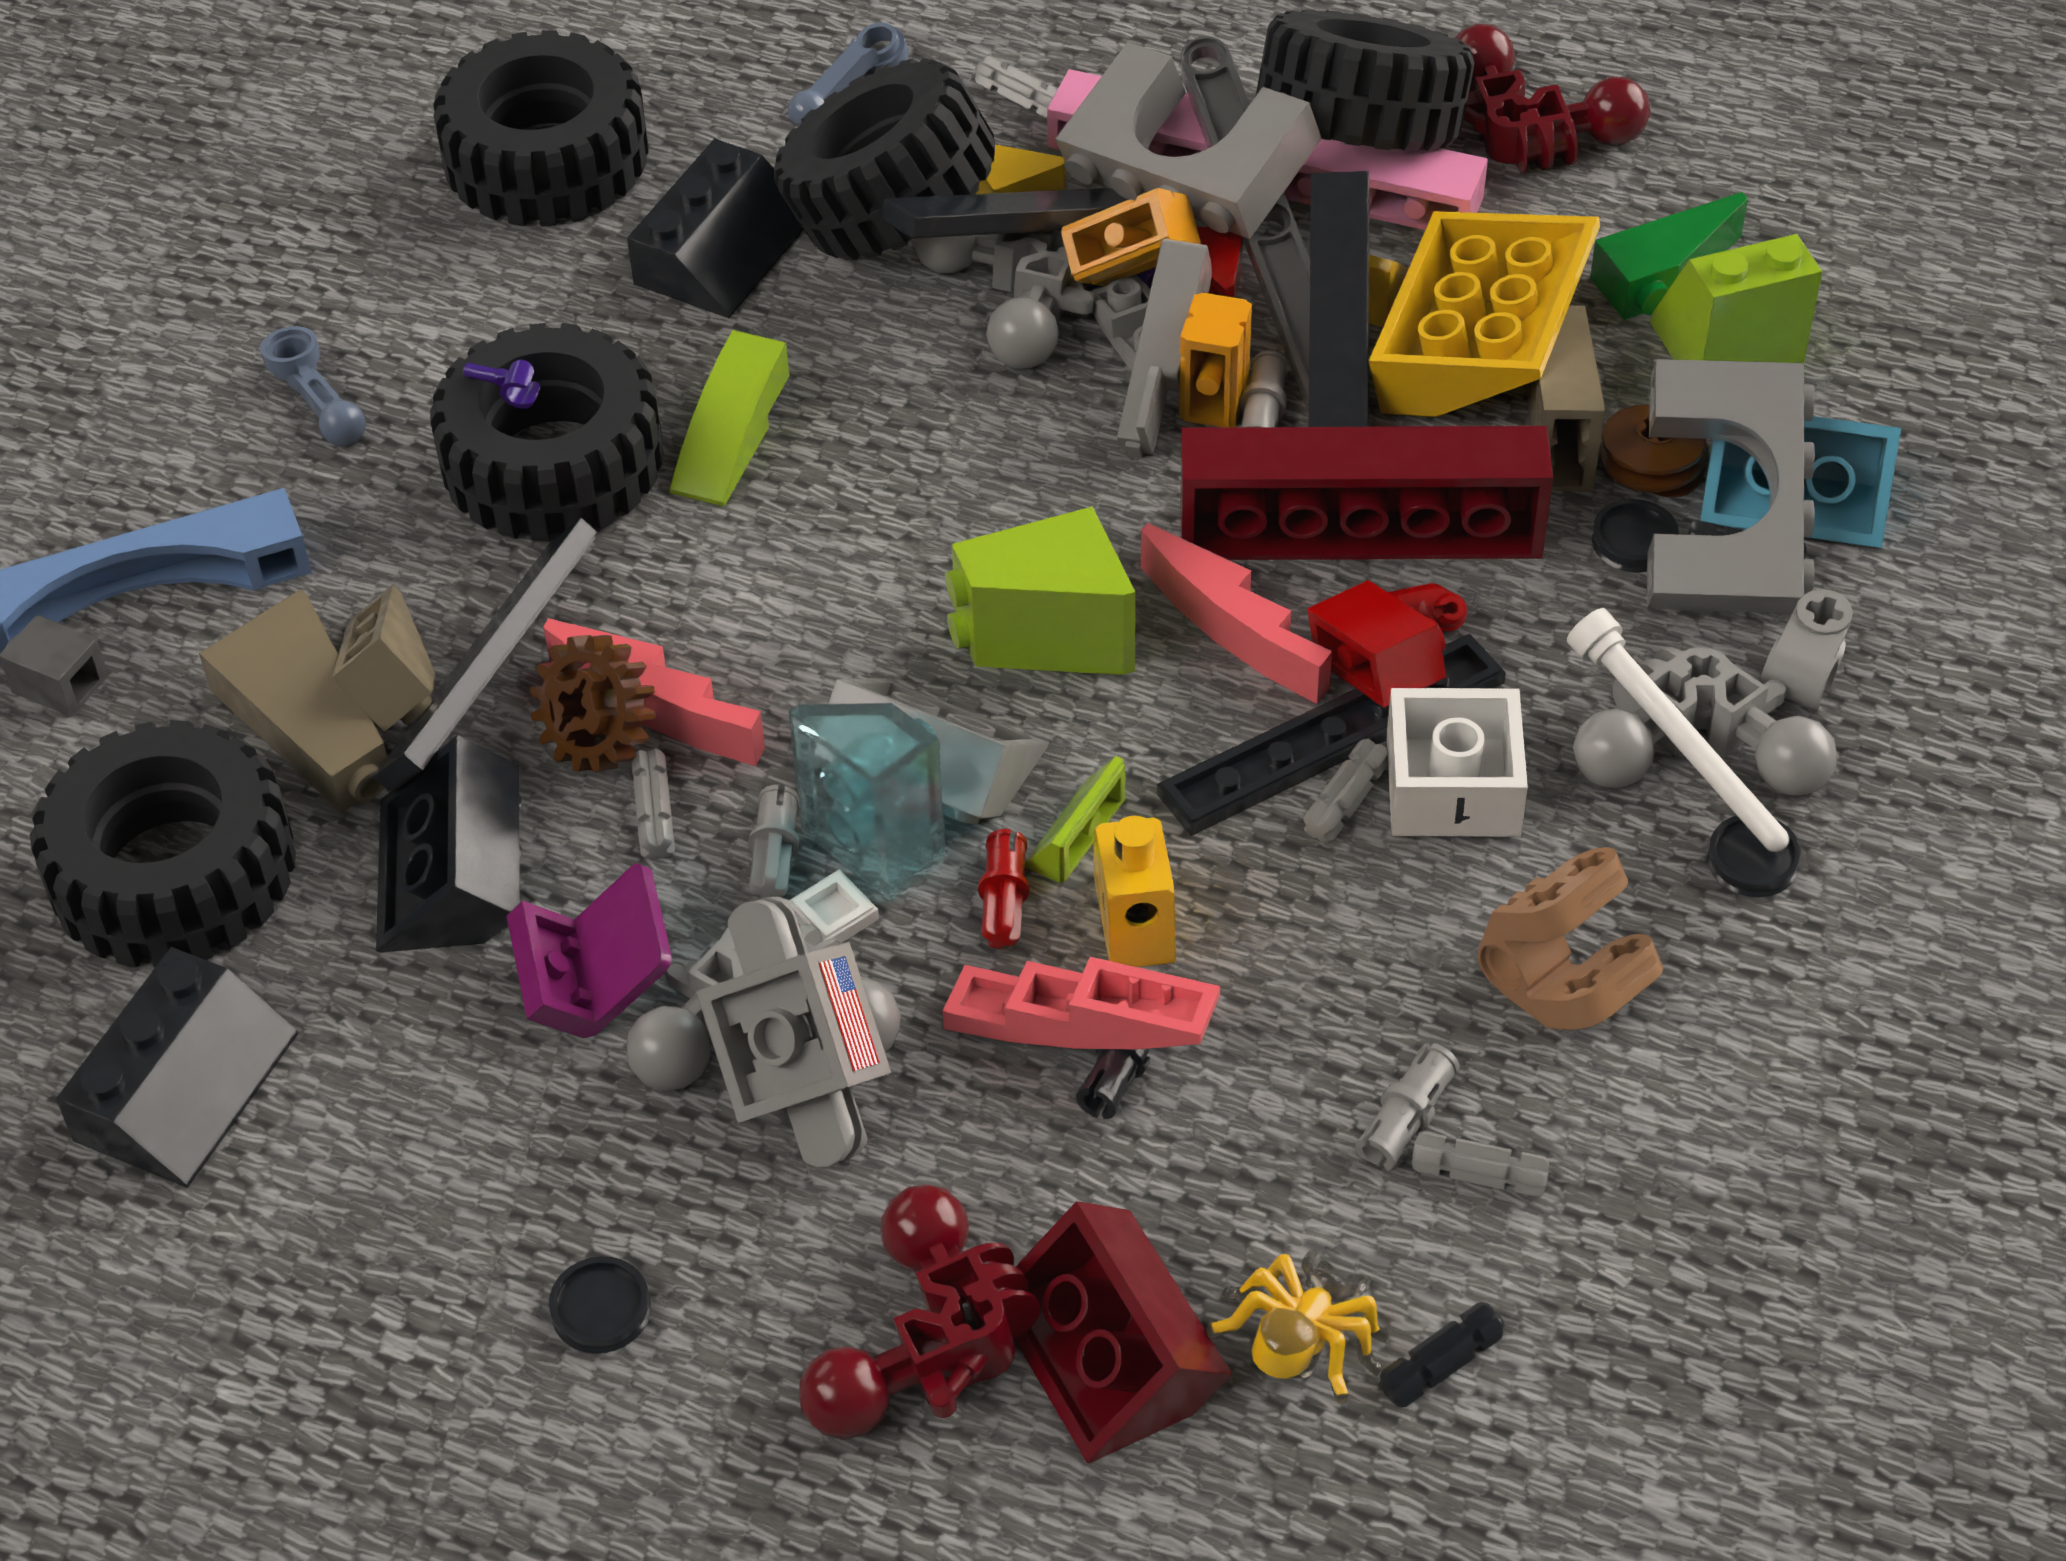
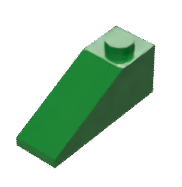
M1739 192L1596 239L1590 279L1623 320L1641 314L1652 315L1689 259L1726 251L1742 237L1748 197L1743 192Z

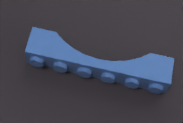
M285 488L0 569V654L4 651L8 642L15 635H18L36 615L59 623L61 620L91 604L127 591L160 584L186 582L227 584L256 590L312 573L303 536Z

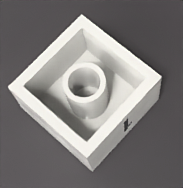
M1391 688L1387 750L1392 836L1521 837L1528 786L1519 689Z

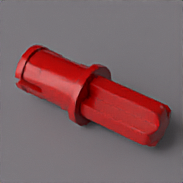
M1007 828L995 830L987 836L985 846L987 850L985 874L979 879L977 890L979 897L983 900L981 935L988 940L989 947L999 950L1004 945L1014 946L1019 941L1022 903L1028 899L1030 892L1028 880L1024 877L1027 839L1022 833L1017 831L1014 835L1013 850H1010L1011 829Z

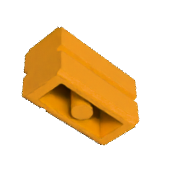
M1156 188L1137 196L1136 201L1129 199L1062 227L1061 232L1071 274L1075 281L1087 284L1092 283V285L1103 287L1114 280L1129 278L1156 267L1163 238L1201 244L1191 203L1187 195L1177 192L1171 193V191Z
M1202 292L1201 294H1194L1188 318H1186L1180 335L1179 417L1184 419V421L1217 427H1236L1241 411V395L1244 388L1249 385L1252 304L1247 300Z

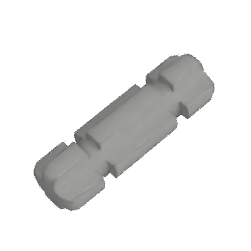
M991 55L985 56L982 62L977 63L975 67L977 72L975 81L977 84L989 90L996 87L998 88L997 94L1029 110L1036 107L1038 108L1036 113L1047 118V109L1058 90L1057 87L1048 85L1045 88L1047 85L1045 81L1012 65H1009L1006 69V62Z
M1363 739L1357 743L1348 756L1351 760L1343 762L1319 795L1321 800L1315 801L1304 815L1303 821L1306 824L1304 831L1307 835L1325 843L1332 842L1345 826L1341 819L1345 821L1350 819L1374 786L1370 779L1376 781L1387 768L1388 760L1386 756L1388 755V750L1384 745L1375 744L1369 739Z
M656 748L648 752L638 750L635 752L636 758L631 763L641 855L646 859L669 857L675 851L665 754Z
M1425 1131L1420 1132L1415 1140L1412 1168L1417 1172L1439 1176L1441 1169L1450 1171V1179L1504 1190L1505 1183L1515 1185L1514 1192L1535 1197L1542 1196L1545 1191L1550 1166L1549 1160L1544 1156L1522 1152L1521 1158L1511 1157V1149L1459 1138L1456 1139L1455 1145L1446 1143L1447 1136Z

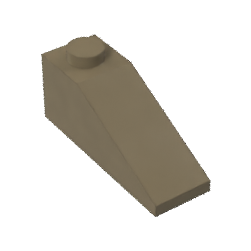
M394 584L348 621L332 676L384 732L398 720H401L405 725L411 723L430 706L433 699L429 695L432 693L436 674L404 597Z

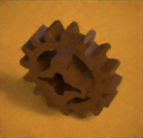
M610 635L572 636L567 638V644L553 645L549 648L553 662L538 663L536 667L537 672L544 679L543 686L530 688V694L541 700V708L531 713V718L534 721H544L546 729L539 738L541 744L556 743L554 760L557 762L572 760L573 771L593 770L598 772L618 768V763L633 761L636 755L632 745L644 744L649 740V736L641 728L642 721L655 719L656 716L653 710L644 707V698L655 693L654 686L641 685L639 677L646 669L645 663H629L628 660L632 647L628 644L613 645V639ZM592 663L590 668L580 669L584 664ZM606 736L599 744L593 743L596 737Z

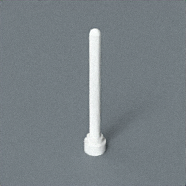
M1600 608L1579 621L1569 633L1567 643L1585 662L1592 660L1596 666H1606L1766 849L1772 852H1779L1785 849L1789 842L1786 830L1624 649L1626 641L1621 636L1623 628L1605 608Z

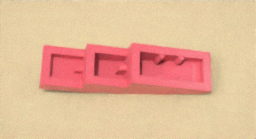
M1147 523L1141 529V568L1179 611L1213 641L1265 677L1315 704L1319 703L1330 689L1332 651L1290 632L1291 610L1250 592L1251 570L1150 523Z
M547 619L543 629L550 662L553 661L549 648L553 645L567 644L568 637L610 635L613 639V645L628 644L632 647L628 660L629 663H645L646 669L639 677L641 685L654 686L655 693L644 698V707L653 710L656 716L655 719L642 721L641 725L695 748L753 766L757 765L765 749L761 711L714 700L711 678L667 668L663 646ZM588 662L580 669H588L592 663Z
M1094 957L1089 958L1083 973L1026 961L1019 977L964 965L942 1011L944 1030L1007 1042L1072 1049L1139 1050L1201 1044L1220 997V986Z

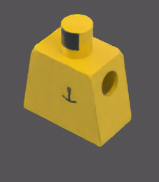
M1128 816L1117 822L1099 824L1094 829L1093 875L1109 961L1134 967L1176 963L1175 894L1161 821L1154 817ZM1138 903H1143V906L1147 905V921L1143 923L1129 921L1125 917L1127 910Z

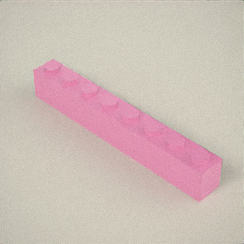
M1070 69L1067 71L1047 109L1048 148L1060 150L1055 138L1102 76ZM1188 94L1183 96L1155 134L1150 143L1149 151L1162 156L1181 157L1208 149ZM1321 139L1284 193L1287 200L1311 205V173L1369 171L1370 218L1426 230L1433 211L1478 212L1484 198L1488 158L1441 148L1433 151L1418 149V151H1403L1401 149L1383 150L1370 146H1354L1336 140Z

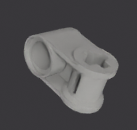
M1819 589L1804 594L1798 601L1781 638L1775 641L1765 663L1760 682L1765 684L1771 680L1780 681L1786 687L1784 699L1820 711L1823 691H1830L1837 668L1844 656L1846 646L1844 638L1851 625L1853 615L1850 602L1843 595L1832 590Z

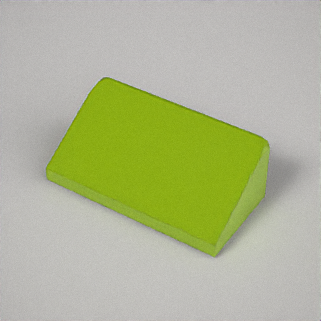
M1118 756L1113 757L1084 781L1026 859L1025 868L1058 883L1065 882L1094 843L1095 827L1101 823H1109L1125 801L1124 759Z

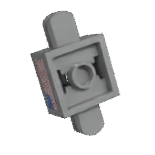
M778 896L745 902L734 909L727 923L744 975L696 991L737 1122L740 1123L786 1108L802 1159L805 1163L815 1167H829L838 1162L851 1159L862 1151L868 1140L851 1086L890 1074L891 1070L850 942L808 952L792 902ZM801 1014H803V1015L808 1019V1021H809V1023H810V1025H811V1029H812V1040H811V1041H809L810 1036H809L808 1025H807V1023L805 1022L804 1018L801 1016Z

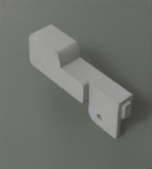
M1164 238L1162 240L1117 435L1121 450L1127 451L1128 456L1143 458V454L1153 455L1168 391L1179 392L1180 335L1186 318H1188L1194 294H1201V292L1209 293L1212 266L1207 245Z

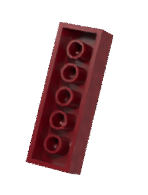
M1547 426L1181 428V538L1227 560L1543 559L1553 483Z

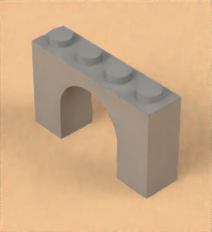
M1127 42L1055 138L1064 158L1066 170L1081 183L1091 184L1093 182L1114 190L1128 200H1136L1137 196L1156 188L1169 190L1171 193L1186 194L1196 220L1204 222L1208 227L1219 233H1227L1229 231L1250 239L1322 139L1310 103L1262 87L1232 130L1217 144L1188 156L1168 157L1155 154L1148 150L1150 143L1186 92L1172 56Z
M1656 359L1650 378L1649 437L1718 439L1739 446L1747 451L1763 469L1770 488V507L1767 514L1755 525L1731 535L1654 534L1647 552L1648 609L1792 614L1800 598L1813 590L1814 561L1813 559H1804V537H1812L1815 511L1813 500H1804V479H1812L1815 450L1813 442H1804V421H1812L1815 390L1814 385L1804 384V363Z

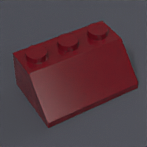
M1076 1201L1015 1266L1021 1269L1028 1281L1027 1292L1034 1295L1040 1303V1315L1035 1324L1026 1333L1017 1337L1015 1341L1087 1463L1099 1460L1193 1416L1233 1375L1130 1210Z

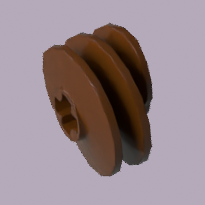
M1634 405L1619 410L1607 420L1602 432L1599 459L1604 471L1617 483L1636 491H1647L1662 497L1674 498L1688 495L1702 483L1708 447L1706 439L1649 437V405Z

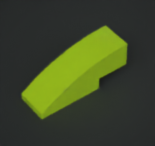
M732 330L714 364L692 416L670 485L671 494L720 506L726 505L769 428L768 413L790 376L786 342Z

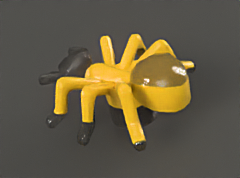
M1314 1249L1307 1252L1301 1263V1268L1307 1277L1305 1282L1309 1288L1304 1292L1293 1262L1288 1254L1277 1256L1268 1269L1263 1267L1257 1268L1242 1286H1227L1223 1289L1221 1298L1242 1303L1231 1317L1211 1323L1207 1327L1208 1337L1214 1338L1237 1331L1246 1323L1255 1310L1262 1309L1266 1311L1261 1318L1253 1342L1252 1356L1258 1368L1267 1375L1282 1379H1299L1312 1375L1317 1367L1323 1346L1327 1342L1330 1345L1328 1378L1335 1400L1339 1404L1345 1403L1349 1395L1342 1370L1346 1341L1340 1331H1352L1357 1336V1357L1360 1363L1372 1375L1378 1376L1382 1371V1364L1371 1352V1338L1386 1342L1389 1339L1387 1329L1378 1325L1377 1305L1374 1297L1370 1295L1362 1296L1372 1286L1373 1280L1370 1277H1365L1359 1283L1354 1284L1355 1275L1350 1274L1342 1278L1334 1272V1267L1327 1261L1321 1260L1318 1266L1315 1267L1313 1263L1317 1258L1318 1252ZM1281 1274L1284 1276L1290 1294L1277 1281ZM1263 1286L1267 1289V1291L1271 1294L1273 1298L1264 1294L1261 1291L1255 1290L1258 1287ZM1362 1296V1297H1358V1298H1355V1299H1351V1300L1345 1301L1348 1297ZM1363 1313V1318L1344 1317L1349 1314Z

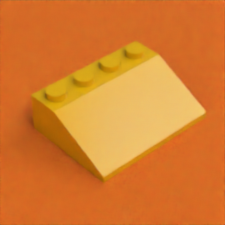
M1433 211L1369 359L1380 413L1437 417L1541 379L1599 231V217Z

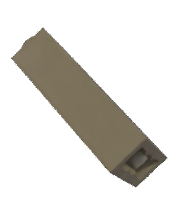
M1569 306L1541 379L1526 384L1529 426L1548 427L1553 472L1552 491L1593 492L1605 413L1604 400L1585 306Z
M301 589L199 653L210 691L341 813L358 802L366 803L375 799L382 792L384 787L373 778V775L387 758L384 742L372 719L332 678L338 653L308 595Z

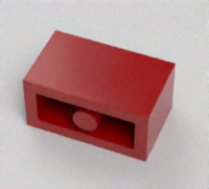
M1369 580L1364 581L1307 608L1312 642L1332 651L1331 672L1382 707L1390 704L1391 688H1426L1446 678L1442 654L1446 643L1439 625L1432 618L1422 615L1405 604L1399 597L1391 595Z

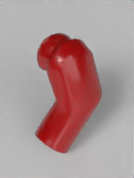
M1428 583L1388 592L1399 597L1405 604L1422 615L1432 618L1442 631H1454L1460 628L1466 620L1467 604L1460 595L1438 584Z

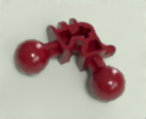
M1475 23L1461 30L1455 37L1463 41L1464 45L1469 46L1475 60L1469 91L1475 92L1468 94L1464 120L1474 125V130L1481 133L1485 142V151L1489 157L1497 162L1516 164L1520 174H1526L1527 162L1535 161L1541 170L1552 169L1554 158L1561 157L1567 165H1574L1578 157L1576 133L1588 131L1593 138L1603 144L1621 146L1638 138L1647 125L1651 115L1648 95L1638 83L1628 77L1609 76L1595 83L1586 93L1583 102L1566 105L1558 84L1539 87L1533 96L1528 99L1525 97L1526 82L1521 69L1512 71L1515 63L1513 42L1504 31L1494 25Z
M929 1184L907 1187L889 1201L881 1217L880 1234L883 1247L903 1269L916 1272V1278L926 1310L915 1308L893 1318L901 1345L872 1357L867 1351L843 1346L826 1350L808 1363L799 1383V1402L803 1415L822 1435L840 1440L863 1436L881 1423L889 1406L890 1395L917 1383L928 1405L930 1404L933 1414L939 1418L950 1417L956 1411V1399L964 1388L980 1381L996 1378L1009 1368L1014 1360L1016 1351L1013 1340L1026 1333L1038 1319L1040 1303L1034 1295L1027 1292L1028 1281L1021 1269L1014 1266V1254L1007 1245L999 1242L985 1243L963 1251L968 1241L969 1233L967 1213L960 1201L947 1189ZM966 1303L970 1310L976 1329L974 1331L968 1325L962 1304Z

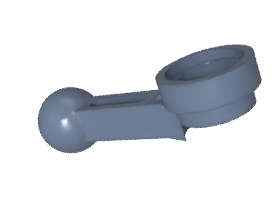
M874 23L865 27L859 33L856 42L853 37L848 48L809 90L801 91L793 96L788 105L789 118L794 123L800 125L802 123L801 119L811 109L816 110L824 103L823 99L835 91L838 93L849 86V82L863 76L866 72L873 74L875 69L888 64L891 67L897 66L901 61L907 60L909 48L903 33L888 23ZM891 41L881 50L876 51V48H870L877 42Z
M291 326L276 330L265 337L260 345V352L266 369L278 379L287 381L288 386L301 394L319 418V429L322 436L329 443L341 447L350 446L359 441L366 428L365 416L356 404L342 400L317 371L316 367L321 351L316 334L305 327Z

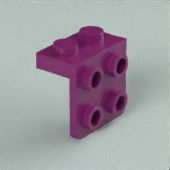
M638 863L633 864L575 919L523 900L506 915L527 1020L580 1038L596 1036L669 969L672 955L652 870Z

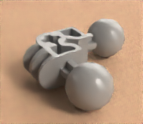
M1062 230L911 239L917 258L924 266L936 273H958L969 267L973 261L993 265L992 288L1008 292L1014 291V298L999 305L990 315L986 331L990 351L1000 362L1012 369H1033L1044 363L1052 355L1058 342L1059 330L1057 323L1060 322L1064 310L1079 314H1089L1094 310V294L1087 291L1082 282L1075 281L1071 274L1061 235Z
M1663 647L1655 653L1653 659H1646L1638 664L1694 728L1707 729V742L1715 752L1725 758L1744 743L1753 747L1756 750L1755 758L1758 773L1774 791L1793 797L1807 795L1823 788L1835 771L1838 757L1834 737L1820 722L1799 715L1776 721L1768 715L1769 712L1784 702L1786 687L1782 682L1771 680L1762 684L1730 662L1723 653L1706 647H1694L1683 652L1673 647ZM1617 679L1613 685V698L1617 708L1601 711L1588 717L1579 728L1573 744L1577 768L1591 783L1609 789L1629 786L1641 780L1653 762L1655 742L1674 756L1681 752Z
M809 925L799 926L808 952L842 944L834 939L822 941L819 930ZM729 927L723 933L722 938L698 961L688 964L674 961L671 962L669 969L665 972L668 986L690 999L681 1008L662 1006L652 1009L640 1016L629 1031L625 1055L631 1070L644 1085L662 1091L682 1089L699 1079L709 1064L712 1042L696 991L744 975ZM861 978L884 1051L886 1052L892 1047L898 1035L901 1012L893 994L881 983Z

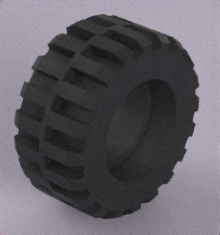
M1291 10L1286 11L1284 14L1279 13L1268 25L1256 95L1262 87L1309 102L1321 138L1325 140H1336L1345 142L1348 145H1363L1383 150L1401 149L1403 151H1418V149L1433 151L1438 150L1439 147H1449L1461 134L1475 60L1469 46L1464 45L1463 41L1457 38H1450L1448 34L1439 31L1428 30L1423 26L1401 23L1398 20L1370 17L1369 15L1358 13L1348 14L1326 10V12L1316 10H1302L1298 12Z
M542 30L541 35L527 36V32L512 34V39L502 42L497 38L485 43L482 51L478 53L471 51L462 57L458 63V68L452 67L435 95L433 103L435 113L433 116L446 181L453 192H458V197L471 209L479 205L480 214L495 221L501 215H505L508 218V223L512 225L526 226L527 220H539L542 227L557 225L556 218L570 216L572 222L588 217V209L596 206L602 212L614 205V194L616 192L625 196L636 184L635 176L640 177L647 164L646 156L649 153L648 137L639 79L633 73L630 64L618 53L615 54L609 46L598 40L590 43L585 35L571 32L569 36H561L557 30ZM560 123V125L546 129L521 130L538 124Z
M923 58L920 62L909 59L901 61L897 66L891 67L888 64L875 69V73L865 78L863 76L849 82V86L838 93L835 91L823 99L824 103L816 110L811 109L801 119L802 123L799 127L793 128L786 136L785 146L779 148L776 155L774 179L782 197L813 245L819 251L837 259L840 257L845 260H857L861 255L869 259L881 256L883 251L890 248L894 251L908 245L909 240L913 239L885 222L882 218L885 198L976 194L979 191L980 181L986 180L991 172L996 142L992 130L956 70L933 59Z
M546 323L529 324L530 330L515 332L511 328L499 332L496 337L497 339L487 343L482 340L470 347L467 352L468 357L466 359L458 357L446 371V378H442L436 387L432 397L434 404L430 409V423L444 487L449 491L451 501L463 513L469 512L470 520L487 530L495 524L497 532L502 536L517 539L521 532L529 533L532 541H550V534L564 532L580 518L590 526L596 525L601 530L616 521L615 513L621 510L625 514L631 512L641 502L640 492L649 493L658 478L657 471L663 463V439L656 389L652 384V376L645 363L636 358L635 352L619 340L613 344L612 337L604 332L592 328L587 333L583 332L578 325L562 323L560 328H547ZM525 360L532 365L534 370L531 382H537L540 389L532 406L524 409L516 408L504 401L500 393L501 386L465 377L463 369L467 363H473L495 369L509 370L513 362ZM566 421L583 424L582 427L571 433L550 439L527 440L512 437L525 428L546 422Z
M170 720V724L167 727H156L153 722L134 725L135 731L121 736L118 735L117 731L100 738V745L88 751L84 747L73 755L68 761L69 769L66 772L60 770L56 772L44 789L47 797L39 799L32 817L34 828L30 833L31 850L55 916H58L64 931L74 941L78 942L82 939L85 950L105 959L112 950L117 964L139 967L142 958H151L154 967H156L170 947L206 960L213 957L211 947L225 941L231 949L247 939L245 927L253 922L261 927L274 913L270 898L282 901L291 884L288 872L294 870L296 851L293 844L294 837L280 788L277 785L274 772L266 759L258 756L256 749L243 739L236 736L229 739L228 732L207 724H204L201 730L195 729L193 723L189 721ZM180 821L199 822L214 826L208 835L197 845L175 857L148 863H134L115 859L117 853L131 839L153 827Z

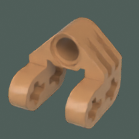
M1609 847L1596 848L1576 855L1546 878H1535L1527 884L1525 892L1518 891L1510 897L1507 905H1500L1491 913L1478 949L1477 958L1480 968L1494 987L1547 1028L1580 1030L1599 1024L1611 1017L1662 974L1663 966L1651 937L1645 934H1633L1612 941L1581 965L1571 964L1570 962L1571 951L1564 935L1582 924L1627 887L1628 879L1615 849Z

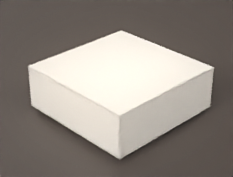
M840 869L789 900L792 902L798 923L800 925H809L819 930L822 941L834 939L842 943L879 920L878 908Z

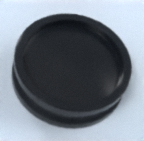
M1624 499L1605 506L1597 514L1594 521L1592 544L1596 554L1608 565L1626 572L1642 573L1647 572V552L1653 535H1679V529L1674 517L1660 505L1641 499Z
M1733 816L1723 821L1714 830L1707 854L1708 866L1715 879L1732 892L1749 897L1772 896L1787 889L1796 879L1802 856L1800 842L1789 827L1778 821L1788 833L1789 842L1782 851H1769L1738 816Z
M592 1257L570 1266L558 1277L549 1297L552 1323L558 1336L570 1347L592 1354L613 1352L630 1344L644 1330L651 1311L648 1287L642 1274L630 1263L614 1257Z

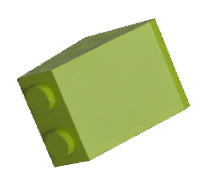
M1798 234L1689 259L1650 316V323L1673 360L1804 363L1823 271Z
M1093 506L952 544L953 570L945 572V583L951 603L955 607V612L947 614V622L956 649L967 647L975 667L1117 675L1135 672V590Z

